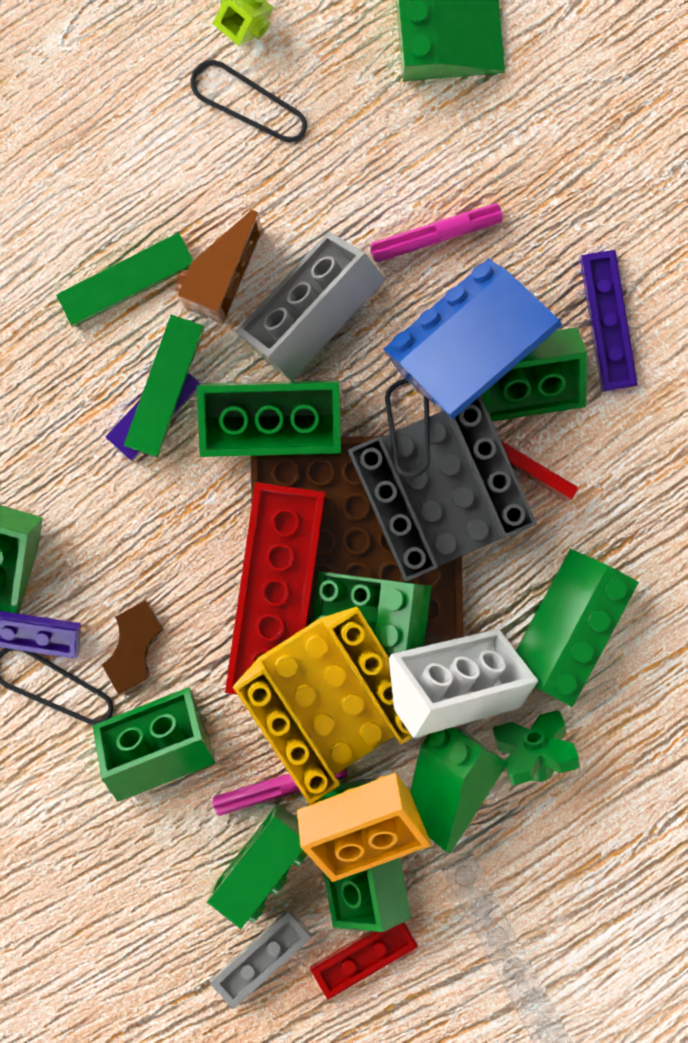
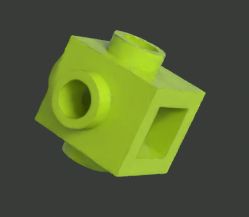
M222 0L220 9L212 24L235 44L240 46L254 38L260 39L266 33L270 26L268 19L274 7L266 0Z

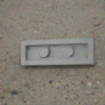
M288 908L210 980V984L228 1005L234 1009L312 938V934Z

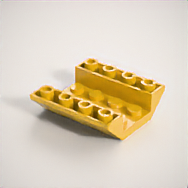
M358 607L319 618L260 656L233 686L235 692L309 805L340 785L335 777L337 773L381 744L395 737L399 744L402 745L412 738V735L394 710L389 657Z

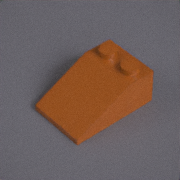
M250 210L194 259L188 271L183 270L176 284V290L179 291L178 297L186 309L222 324L225 323L263 230L257 211Z

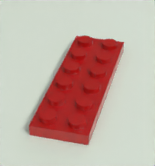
M255 482L225 693L237 695L233 686L260 656L301 631L307 625L325 492Z

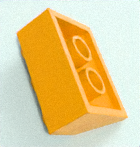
M396 773L382 776L375 781L357 788L348 789L341 794L323 801L314 802L307 807L297 810L301 848L332 882L431 846L430 839L412 795Z

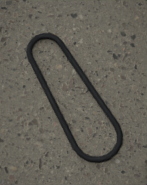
M217 60L204 61L193 70L190 78L191 89L194 95L202 102L285 142H296L305 135L307 121L300 111L223 62ZM215 65L223 68L298 116L302 122L300 133L294 137L284 136L202 96L196 88L195 79L197 74L206 66Z
M401 379L393 383L385 395L396 471L401 476L416 477L424 473L430 465L429 399L424 396L425 462L419 470L406 472L400 466L390 402L392 391L399 385L409 383L406 379Z
M4 648L0 651V659L4 654L15 650ZM21 651L106 700L108 704L106 716L101 720L89 719L4 681L0 675V684L5 688L85 723L95 725L110 719L112 716L113 703L109 696L34 652Z

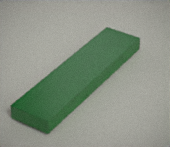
M178 232L59 292L56 296L71 326L75 327L180 274L183 270H188L193 259Z
M172 314L170 315L126 437L125 447L159 458L205 329L203 325Z

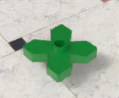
M558 710L540 714L531 730L514 722L493 727L498 750L510 754L505 760L508 762L505 768L511 785L529 781L543 782L551 778L554 771L564 773L580 768L579 755L574 743L561 740L567 733L565 722Z

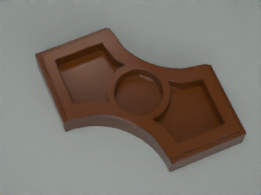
M148 600L140 602L115 617L119 627L118 645L112 656L101 665L118 695L151 677L146 661L147 651L152 640L164 629Z

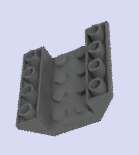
M481 396L454 419H451L443 411L429 416L430 465L419 476L405 477L396 471L390 434L383 437L378 436L348 449V453L405 582L488 544L537 525ZM424 419L395 431L400 466L406 472L417 471L424 465Z

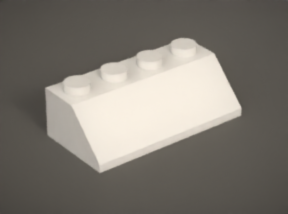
M499 629L393 653L389 658L394 710L413 738L518 709L538 682L537 678Z

